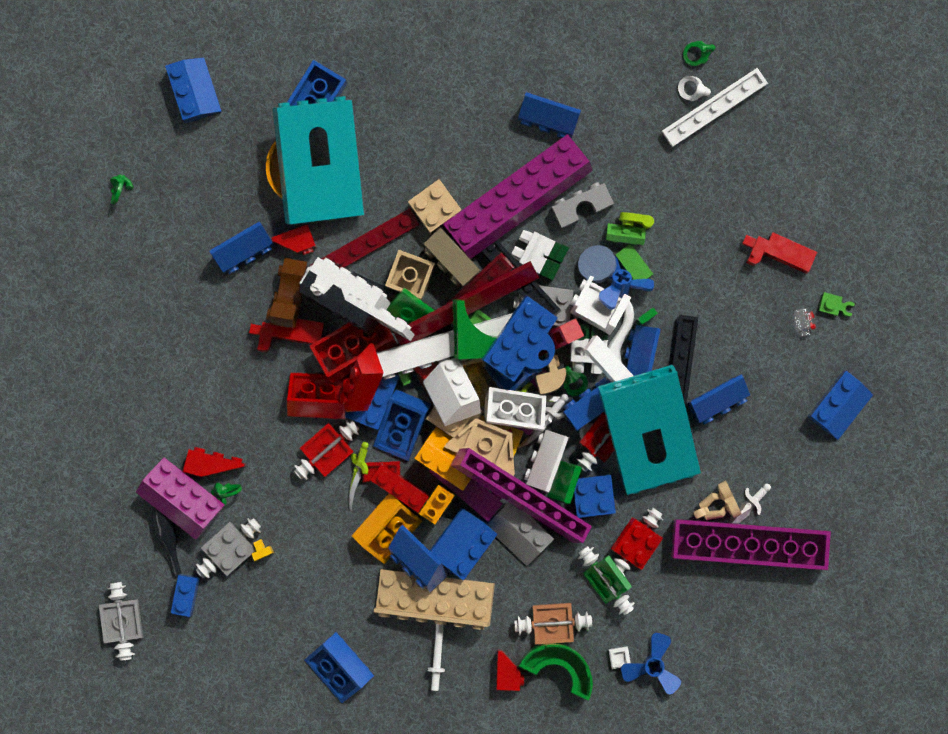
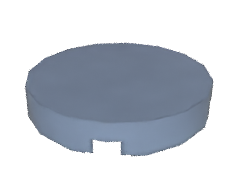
M601 245L591 246L580 255L578 261V269L586 280L593 276V283L606 281L607 278L613 275L617 267L613 252Z

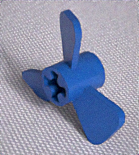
M616 256L617 267L613 275L609 277L612 280L611 286L599 293L600 302L611 310L615 309L619 297L622 298L624 294L629 295L630 287L645 291H652L654 289V281L651 279L632 280V276L628 271L620 269Z
M661 633L652 634L651 656H648L644 663H624L621 666L623 679L626 682H630L647 672L652 677H658L667 694H673L680 687L681 680L664 670L665 666L661 660L671 644L670 637ZM650 661L659 663V666H656V671H652V668H649L648 664H650Z

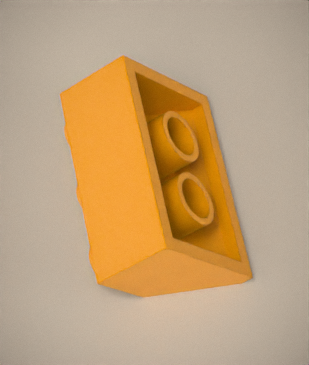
M436 426L415 459L463 491L471 478L451 466L457 452L444 446L453 437Z
M389 493L353 533L352 537L365 550L385 564L391 555L388 547L398 529L403 525L412 533L422 520Z

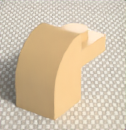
M557 355L547 365L548 373L535 376L539 395L555 392L565 380L566 369L558 370L557 367L560 366Z

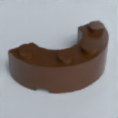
M285 258L283 265H279L278 276L281 277L279 290L275 292L271 309L268 308L266 320H270V325L295 328L303 297L299 293L300 281L305 275L307 262Z

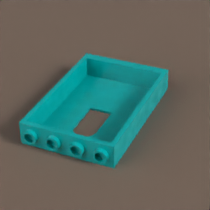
M345 96L334 97V101L327 102V98L315 99L316 103L308 104V100L297 101V105L290 106L289 102L278 103V107L272 108L286 224L364 215L352 100H346ZM315 127H321L327 133L330 165L312 167L309 133Z
M673 365L598 386L621 479L627 495L637 494L649 488L654 489L666 483H675L683 478H692L701 473L678 374ZM656 429L661 430L666 450V458L659 464H653L648 460L642 437L643 433Z

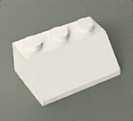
M453 358L439 363L423 381L444 426L481 413L479 398L459 359Z
M489 387L485 397L484 408L486 423L544 431L546 396Z
M548 430L539 435L537 443L540 446L538 451L534 450L531 458V461L534 462L532 469H527L524 477L527 480V485L547 492L550 491L569 437Z

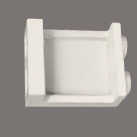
M590 276L587 281L583 280L578 289L581 291L580 295L575 294L570 304L573 307L570 313L610 335L631 297L624 294L622 298H618L615 309H608L599 300V293L604 288L593 283L594 277Z

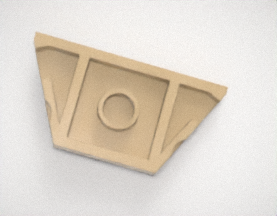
M477 418L444 446L457 453L461 448H470L512 476L515 474L512 433Z

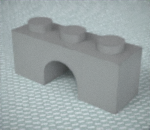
M597 182L589 186V190L586 192L580 190L571 194L572 198L566 201L564 198L555 201V206H552L551 209L560 229H563L579 221L576 214V207L579 204L587 203L591 205L596 214L612 207L614 203L605 183L600 185Z

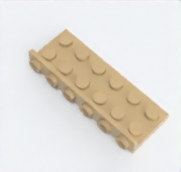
M380 570L376 608H374V612L379 613L378 616L390 617L391 614L397 615V619L409 620V617H415L418 622H427L430 619L435 620V624L440 625L453 622L456 627H465L468 624L473 625V629L484 630V627L490 626L495 583L472 580L463 581L457 578L446 577L436 588L429 592L426 588L422 590L416 584V579L413 576L409 577L405 572Z

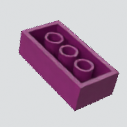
M163 458L152 469L136 490L139 496L196 540L224 507L221 501L166 458Z

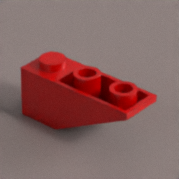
M194 447V450H188L183 472L202 477L246 467V463H242L243 459L232 456L230 460L223 458L224 454L213 451L211 455L205 453L206 449Z

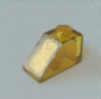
M482 362L464 365V371L479 398L480 407L485 406L488 386Z

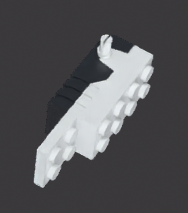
M317 257L314 264L306 269L305 275L300 281L299 293L308 300L369 335L372 334L378 323L409 341L414 337L415 334L410 330L412 327L407 325V322L398 317L395 320V317L386 311L390 302L386 299L387 295L378 287L373 285L371 288L367 281L359 276H353L351 272L343 267H337L334 262L327 258L322 260Z

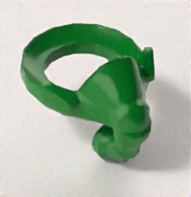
M703 41L691 42L684 48L683 58L690 66L706 64L709 60L708 57L714 52L716 47L713 44H705ZM692 47H698L701 50L702 55L697 61H691L687 56L688 50Z
M120 174L110 179L111 184L114 186L111 190V204L115 205L118 202L124 183L126 184V189L133 190L134 188L131 180L125 175Z
M566 366L564 389L569 395L578 396L588 388V380L583 373L575 372L572 368ZM578 379L583 381L579 389L572 390L569 388L570 383H574Z
M216 483L211 494L226 506L227 501L225 498L240 493L242 486L240 484L231 485L230 483L223 486L220 483Z

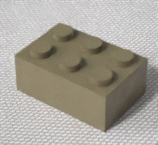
M441 228L424 243V253L431 260L435 258L438 261L437 267L444 274L448 272L452 276L450 281L457 288L460 286L462 288L465 287L480 273V269Z

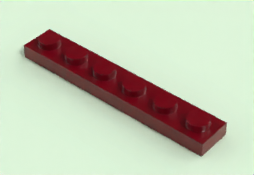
M409 208L321 259L327 258L334 262L337 267L345 268L419 226V223Z

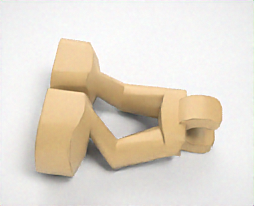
M726 481L718 484L719 493H711L699 503L701 509L694 511L695 518L698 519L705 516L706 520L724 517L727 512L734 518L742 515ZM714 500L725 501V506L721 510L709 511L708 509Z

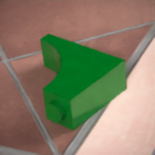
M461 299L453 300L454 358H483L497 336L484 334L477 329L467 315L465 301Z

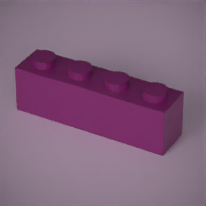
M429 471L487 521L503 504L500 501L502 499L500 496L493 492L490 493L484 486L473 479L469 481L462 491L434 471Z

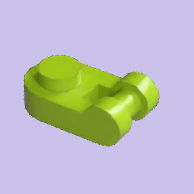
M620 212L619 221L623 222L622 225L634 226L635 223L649 229L654 224L652 216Z

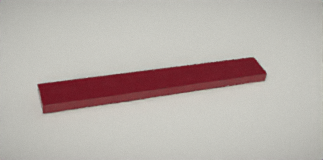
M531 261L458 299L465 301L468 315L538 279L539 276ZM453 301L409 323L408 325L412 327L410 330L415 334L411 341L393 332L399 344L404 345L418 341L453 323Z

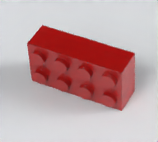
M348 323L310 345V348L331 383H334L351 373V368L354 367L356 359L370 343L374 344L376 352L396 347L398 344L389 328L378 323L371 335Z

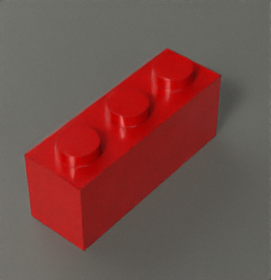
M382 462L370 479L416 512L420 511L429 498V494Z

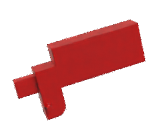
M774 232L770 235L769 240L760 236L755 239L746 235L742 243L752 248L746 261L751 266L757 265L762 256L765 255L805 274L810 271L817 254L816 251Z
M297 319L296 326L292 329L262 322V325L251 324L249 334L260 335L257 349L261 352H268L271 348L272 338L312 345L322 339L324 323Z

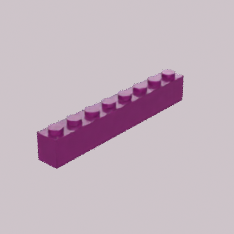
M459 449L451 464L452 467L572 543H584L592 527L591 525L472 449Z

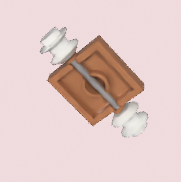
M571 603L533 605L534 621L532 623L528 616H526L525 620H521L519 616L518 620H514L515 632H519V636L523 631H526L529 635L532 631L531 627L534 629L535 644L574 642L573 626L579 632L583 627L587 631H589V627H592V616L588 615L587 612L585 616H580L579 612H577L575 620L572 618Z

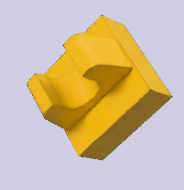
M262 539L253 542L257 551L252 553L254 561L274 553L271 546L265 548Z

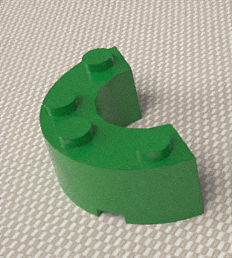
M561 643L541 644L528 651L518 664L520 667L536 675L540 669L547 665L557 664L563 666L571 674L572 684L570 691L589 701L593 687L591 671L582 655L572 647Z

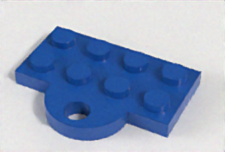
M525 295L482 360L513 382H515L525 366L531 369H541L547 366L555 354L554 342L547 333L558 317ZM541 350L547 351V358L544 360H540L538 357Z

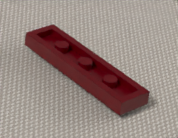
M500 253L446 304L510 272L514 266L503 253Z

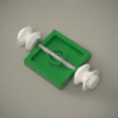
M587 546L579 552L580 556L578 559L583 558L585 561L583 566L591 565L583 574L605 604L615 598L616 601L613 607L620 608L619 614L623 613L626 615L634 609L632 607L634 602L630 603L628 601L629 595L622 596V594L632 586L610 556L597 562L599 554H593L592 550L594 547L589 548Z

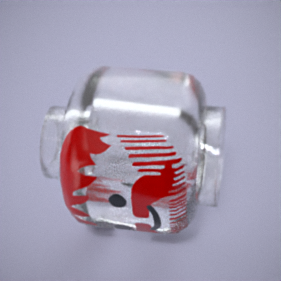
M808 308L794 310L793 314L789 316L791 331L795 334L799 333V337L811 335L810 331L816 328L814 314L812 311H808Z

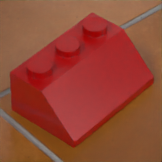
M370 343L356 359L354 367L351 368L349 379L346 380L344 391L340 395L341 403L344 404L346 412L368 411L384 374L373 343Z
M290 373L287 416L345 419L346 410L344 404L341 403L340 395L344 391L348 376L346 375L331 383L326 374Z

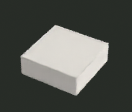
M628 646L609 649L612 669L621 668L624 663H630Z

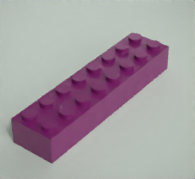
M567 134L443 224L455 243L471 259L592 172L590 161Z
M674 519L671 557L676 559L828 570L831 531Z

